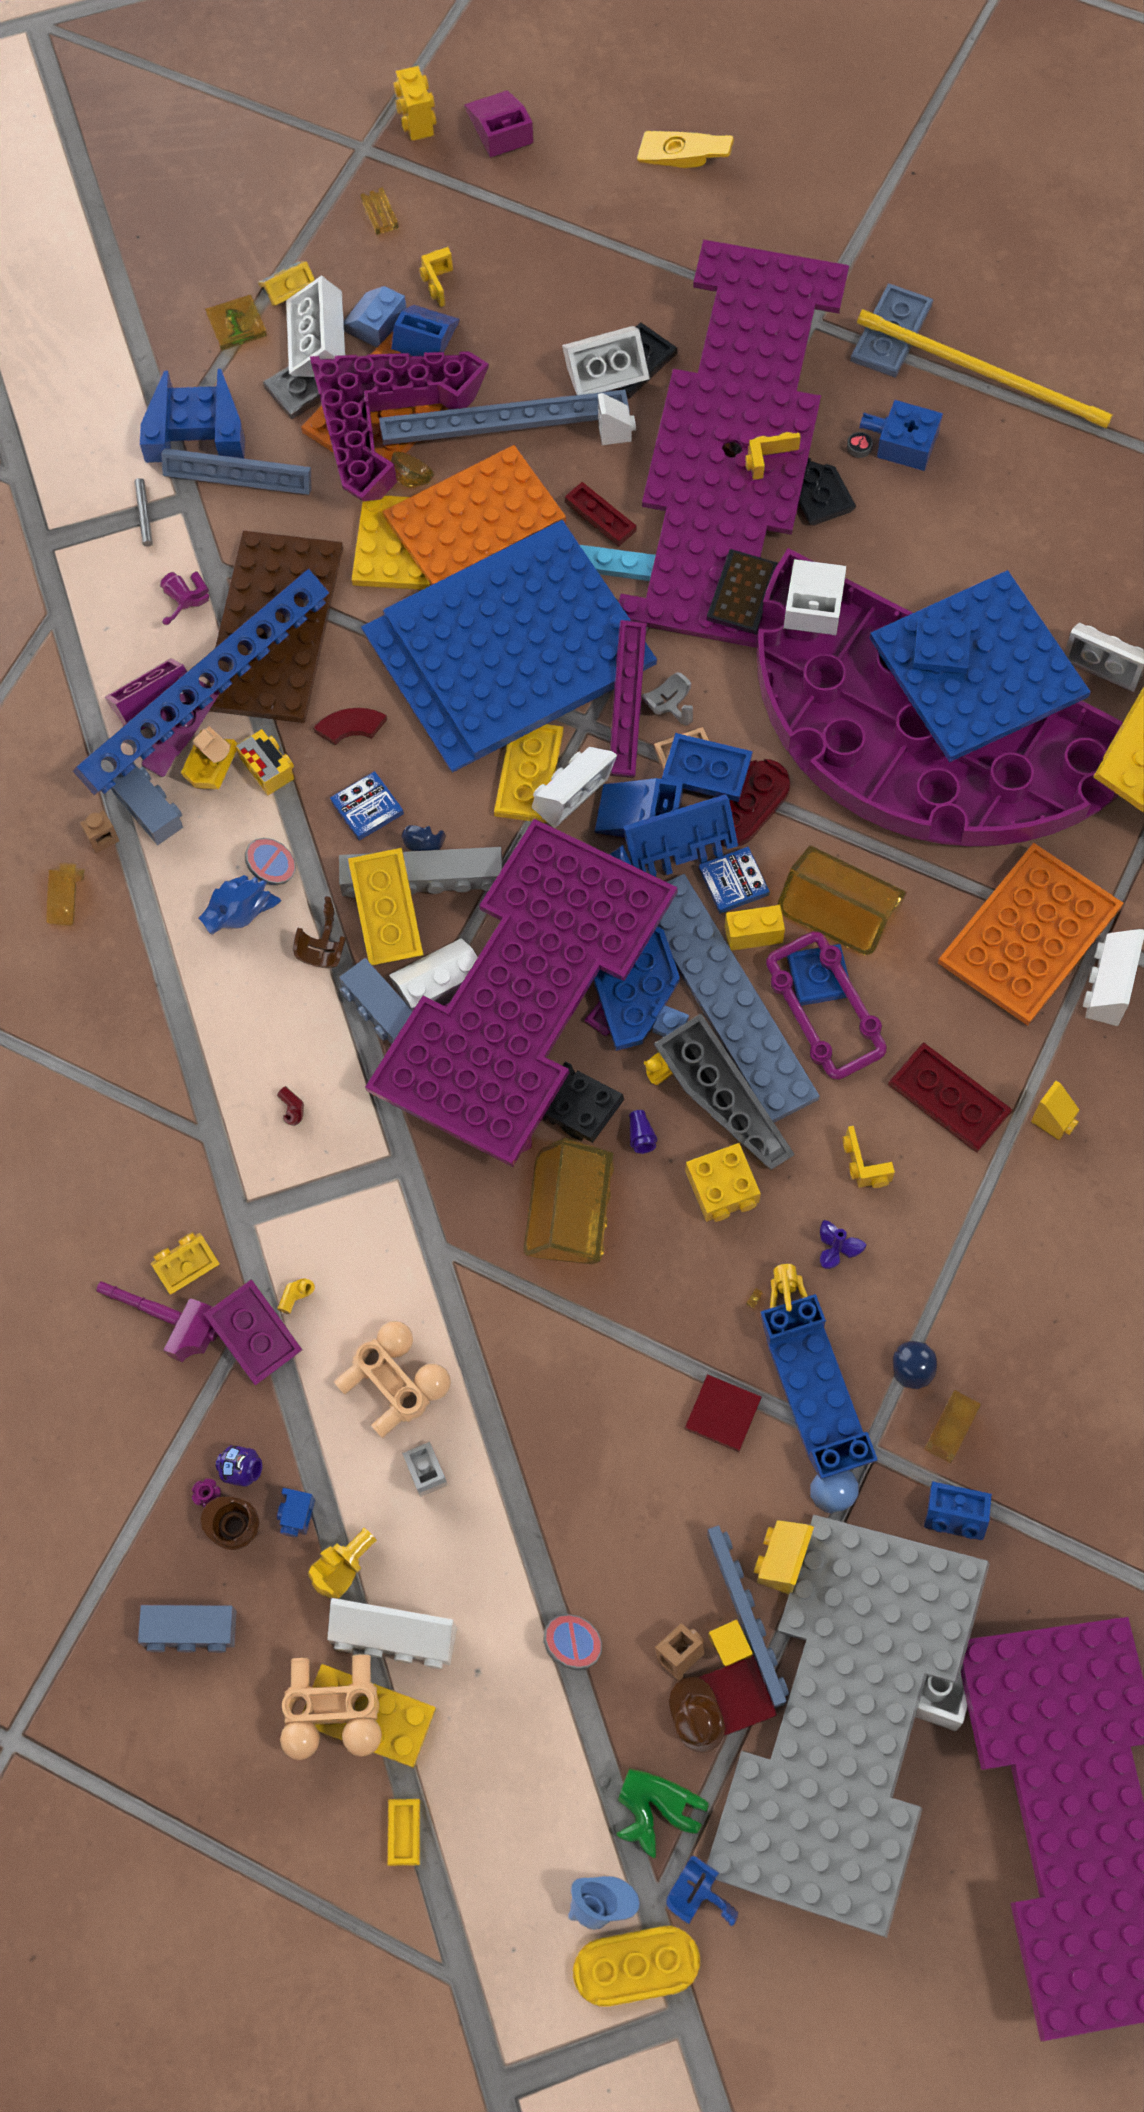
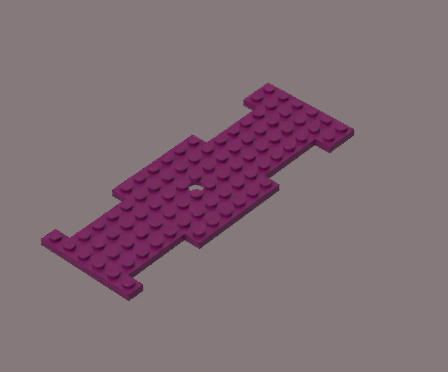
M703 239L693 288L715 291L716 296L698 373L673 369L642 499V507L666 511L646 598L620 594L619 604L631 621L647 623L646 627L757 648L759 628L756 635L707 621V614L730 549L761 557L767 530L792 535L821 401V395L799 392L797 388L814 310L839 314L849 265ZM785 432L800 433L799 450L763 455L765 465L763 479L753 480L752 471H747L745 455H748L749 440L759 436H779ZM728 442H735L741 446L742 452L731 458L725 455L722 448Z

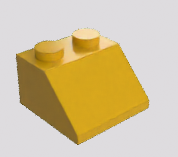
M777 1520L775 1528L768 1527L763 1544L768 1546L765 1557L759 1555L753 1572L759 1574L757 1583L786 1594L792 1593L814 1527L807 1524Z

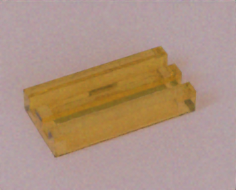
M383 187L378 188L377 193L372 190L369 191L367 196L365 193L360 194L362 204L376 235L399 228L398 221ZM378 199H381L391 224H388ZM373 201L383 227H379L369 202Z

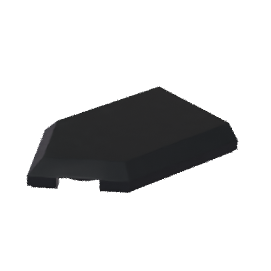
M808 457L799 505L809 524L814 526L851 513L856 508V504L836 467L811 461L812 458Z

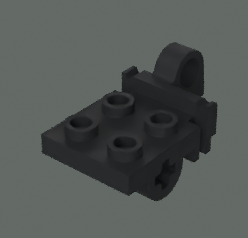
M565 1061L562 1066L569 1069V1075L542 1119L546 1121L548 1118L551 1124H558L567 1135L575 1140L582 1141L586 1139L593 1143L625 1100L622 1093L578 1070L575 1073L572 1065Z

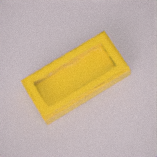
M388 1799V1866L420 1865V1799Z

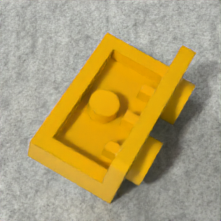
M224 739L230 744V751L226 758L215 763L193 745L181 774L195 788L220 789L237 751L235 745L238 743L234 739Z

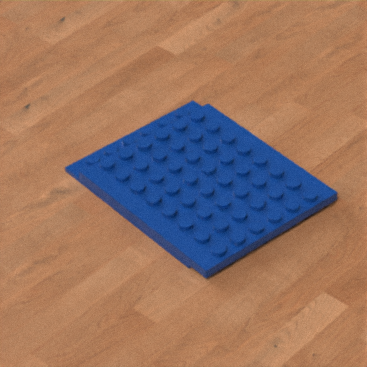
M561 520L383 609V616L361 626V630L453 773L615 688L619 623L621 620H631L564 521ZM646 642L643 671L657 664V658Z

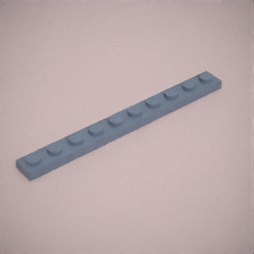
M626 390L600 392L627 405L629 410ZM600 393L379 418L383 445L594 421L598 420V394Z

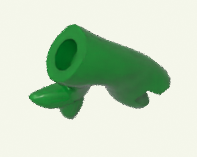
M630 1768L618 1801L633 1813L635 1822L619 1831L617 1836L628 1842L639 1841L644 1852L650 1857L656 1858V1837L653 1829L654 1818L649 1802L655 1805L671 1825L690 1834H698L702 1824L682 1815L685 1805L690 1806L694 1810L707 1813L709 1803L699 1795L672 1781Z

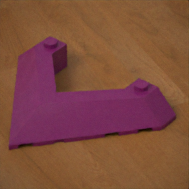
M469 351L459 352V355H444V352L424 353V356H409V353L368 354L367 356L335 355L334 359H320V356H310L343 489L361 501L382 499L397 483L394 464L375 452L370 412L439 403L450 410L467 408L476 398L489 368V363Z

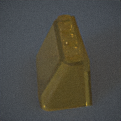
M809 845L790 868L778 900V905L781 907L783 916L813 931L820 932L825 937L859 954L869 955L879 946L899 911L907 892Z
M568 1138L556 1141L539 1151L534 1165L524 1241L525 1255L537 1259L591 1265L601 1262L604 1253V1231L608 1222L606 1217L607 1204L611 1197L609 1188L610 1179L614 1171V1153Z

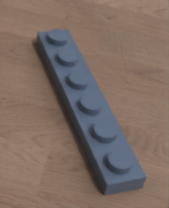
M165 448L161 453L163 476L307 495L312 490L311 467Z
M719 1525L708 1529L707 1537L774 1709L786 1703L785 1696L789 1695L784 1678H778L774 1670V1666H777L778 1663L772 1648L766 1649L762 1638L766 1636V1631L761 1619H755L751 1610L752 1607H755L752 1594L749 1589L744 1590L740 1579L744 1578V1574L739 1561H733L729 1550L733 1549L727 1531L722 1533Z

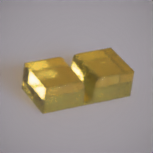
M755 1288L746 1304L754 1308L763 1292Z

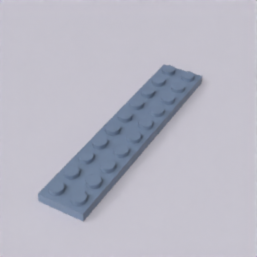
M682 874L668 881L667 883L678 888V893L657 927L665 932L677 970L726 1052L772 1121L775 1123L818 1101L820 1095L686 875Z

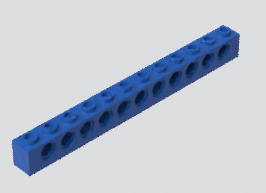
M309 569L306 570L73 770L74 774L93 795H96L100 790L105 794L116 784L113 781L115 777L119 774L125 777L136 767L133 762L137 758L146 759L155 751L152 746L158 740L164 743L175 734L172 730L173 727L178 723L183 727L194 717L191 713L194 709L199 707L203 710L211 703L213 699L210 696L216 690L220 694L233 684L229 680L235 674L241 677L251 668L248 664L251 660L256 658L259 661L270 652L267 647L273 641L278 645L289 635L286 632L287 629L292 625L297 629L307 620L305 614L308 611L312 610L315 613L326 604L323 598L329 592ZM294 597H300L304 602V607L297 606L294 602ZM276 612L284 615L285 623H280L276 619ZM256 629H263L267 634V639H261L257 635ZM244 645L248 650V655L240 654L237 646ZM218 661H225L229 666V672L222 671L218 666ZM199 677L207 678L210 682V688L202 687L199 683ZM181 693L187 694L190 697L191 705H185L181 702ZM167 710L170 712L172 721H164L160 716V711ZM141 727L150 728L153 734L152 738H145L141 734ZM121 744H129L133 749V754H124L121 750ZM101 761H110L113 765V772L104 771L101 767Z

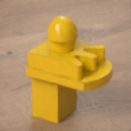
M659 1052L649 1060L644 1061L646 1074L654 1085H659L673 1075Z

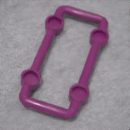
M813 931L772 951L766 958V965L772 975V990L777 994L783 995L811 1045V1060L815 1064L822 1065L830 1078L839 1080L880 1060L885 1056L887 1046L880 1034L882 1030L881 1021L877 1017L869 1015L841 965V951L838 947L830 945L822 933ZM816 942L821 951V965L826 969L832 970L860 1019V1034L865 1039L871 1040L876 1048L838 1069L831 1060L832 1048L830 1044L819 1039L792 990V976L789 972L782 971L777 964V961Z

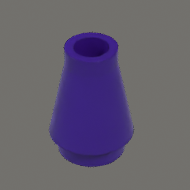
M635 1110L629 1114L630 1146L634 1148L636 1153H649L656 1148L658 1138L646 1117L645 1111Z

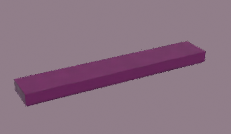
M621 620L619 623L610 751L614 752L617 757L610 776L634 778L636 774L647 623Z

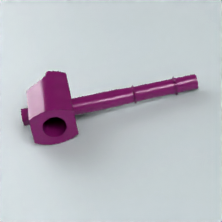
M102 1281L97 1286L96 1291L109 1296L110 1299H116L153 1317L175 1325L163 1351L177 1361L183 1362L194 1354H204L210 1341H215L218 1336L203 1315L212 1306L190 1298L183 1313Z

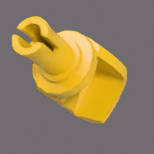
M363 1527L362 1531L346 1547L336 1544L333 1548L330 1546L320 1553L322 1557L313 1563L308 1571L312 1586L317 1593L331 1599H338L347 1591L356 1573L362 1569L358 1564V1559L377 1542V1539L366 1528Z

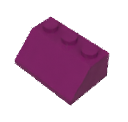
M170 658L105 696V699L125 726L179 679L180 675L183 672H187L182 663Z

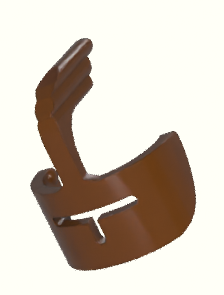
M325 896L323 910L325 927L322 939L310 937L302 928H297L293 953L296 959L308 965L320 968H335L339 964L346 937L341 936L339 942L329 941L335 912L331 898ZM308 946H311V947H313V948L320 949V950L335 951V952H323L321 958H319L320 951L311 949V948H309Z

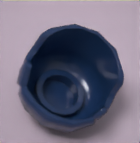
M408 825L402 833L403 843L410 851L440 850L446 838L443 830L434 835L431 832L430 826L422 828L416 825Z
M909 1341L902 1343L897 1347V1351L894 1352L893 1356L894 1377L907 1388L920 1389L928 1386L935 1378L937 1371L935 1352L923 1342Z

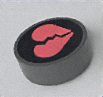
M855 432L848 438L847 450L853 457H866L872 451L873 440L867 433Z

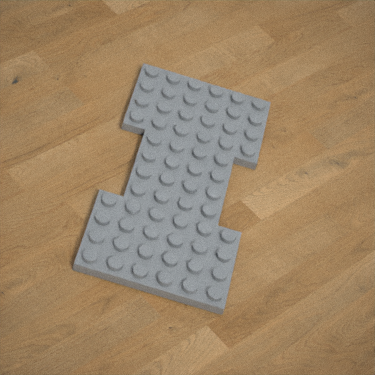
M813 1515L810 1526H813L814 1529L792 1593H789L778 1629L781 1634L805 1640L806 1643L771 1760L741 1751L707 1864L719 1872L715 1879L716 1881L887 1938L922 1813L920 1806L894 1799L893 1794L926 1677L930 1676L954 1684L958 1682L990 1563L987 1560Z

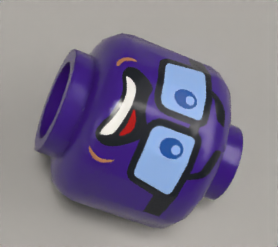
M230 1445L217 1457L216 1470L224 1483L248 1487L260 1477L262 1460L254 1449Z

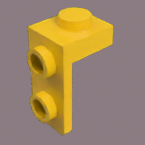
M448 247L421 256L422 267L419 268L423 282L427 281L429 284L428 289L433 300L436 299L440 307L445 306L443 288L437 276L453 270L452 254Z
M785 432L779 436H759L749 440L748 455H745L747 471H752L753 480L763 479L765 467L763 455L799 450L800 433Z
M848 1126L846 1136L842 1137L845 1153H850L852 1160L849 1163L851 1178L857 1179L859 1188L871 1185L873 1188L887 1186L889 1182H892L895 1173L893 1163L888 1162L864 1167L854 1126Z

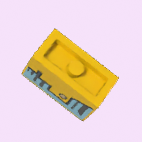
M300 261L259 281L258 284L260 287L265 288L272 305L276 306L315 281L307 261Z

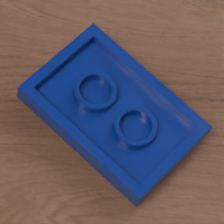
M675 733L662 779L683 782V789L716 797L726 794L729 800L739 802L753 751Z

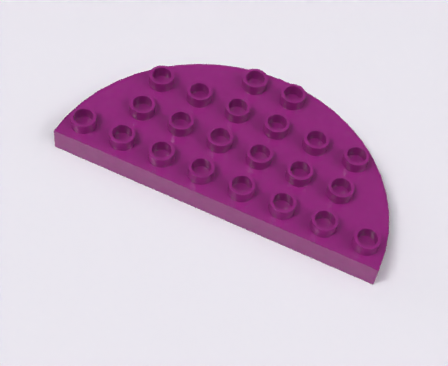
M787 548L774 570L763 601V616L759 625L757 643L758 680L770 722L784 748L815 785L837 803L861 818L911 838L947 845L999 846L1026 842L1062 831L1096 814L1119 797L1118 794L1093 776L1123 722L1084 701L1075 703L949 762L869 639L871 632L913 613L845 578L836 635L784 628L794 559L814 562Z

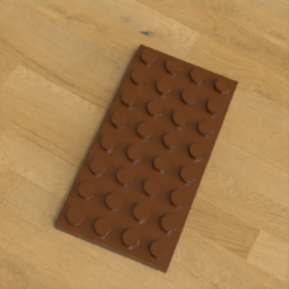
M252 531L242 532L215 648L308 569L321 582L329 594L323 598L326 604L315 613L312 610L308 611L305 614L307 620L297 629L292 625L286 630L289 635L277 645L273 641L267 647L270 652L258 661L256 658L248 663L251 668L241 677L235 674L229 680L233 684L221 694L219 692L209 712L305 723L343 552L342 542ZM294 597L295 604L299 607H304L303 600L300 597ZM275 613V617L280 623L286 622L283 614ZM256 629V633L261 639H267V634L263 629ZM244 645L237 646L240 654L248 655V650ZM218 661L219 668L224 672H229L228 664L225 661Z

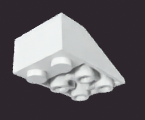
M794 559L784 628L836 635L846 566Z

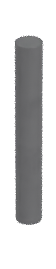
M138 478L134 482L142 544L145 547L153 545L145 481L142 478Z

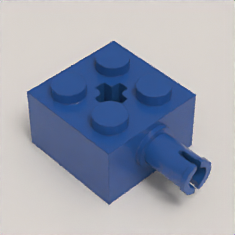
M894 400L888 417L884 419L864 412L859 428L881 434L877 458L925 471L939 434L943 413Z

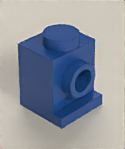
M283 1488L282 1495L286 1502L280 1503L277 1513V1520H280L281 1526L280 1533L290 1537H298V1533L307 1535L316 1501L314 1496L310 1493Z

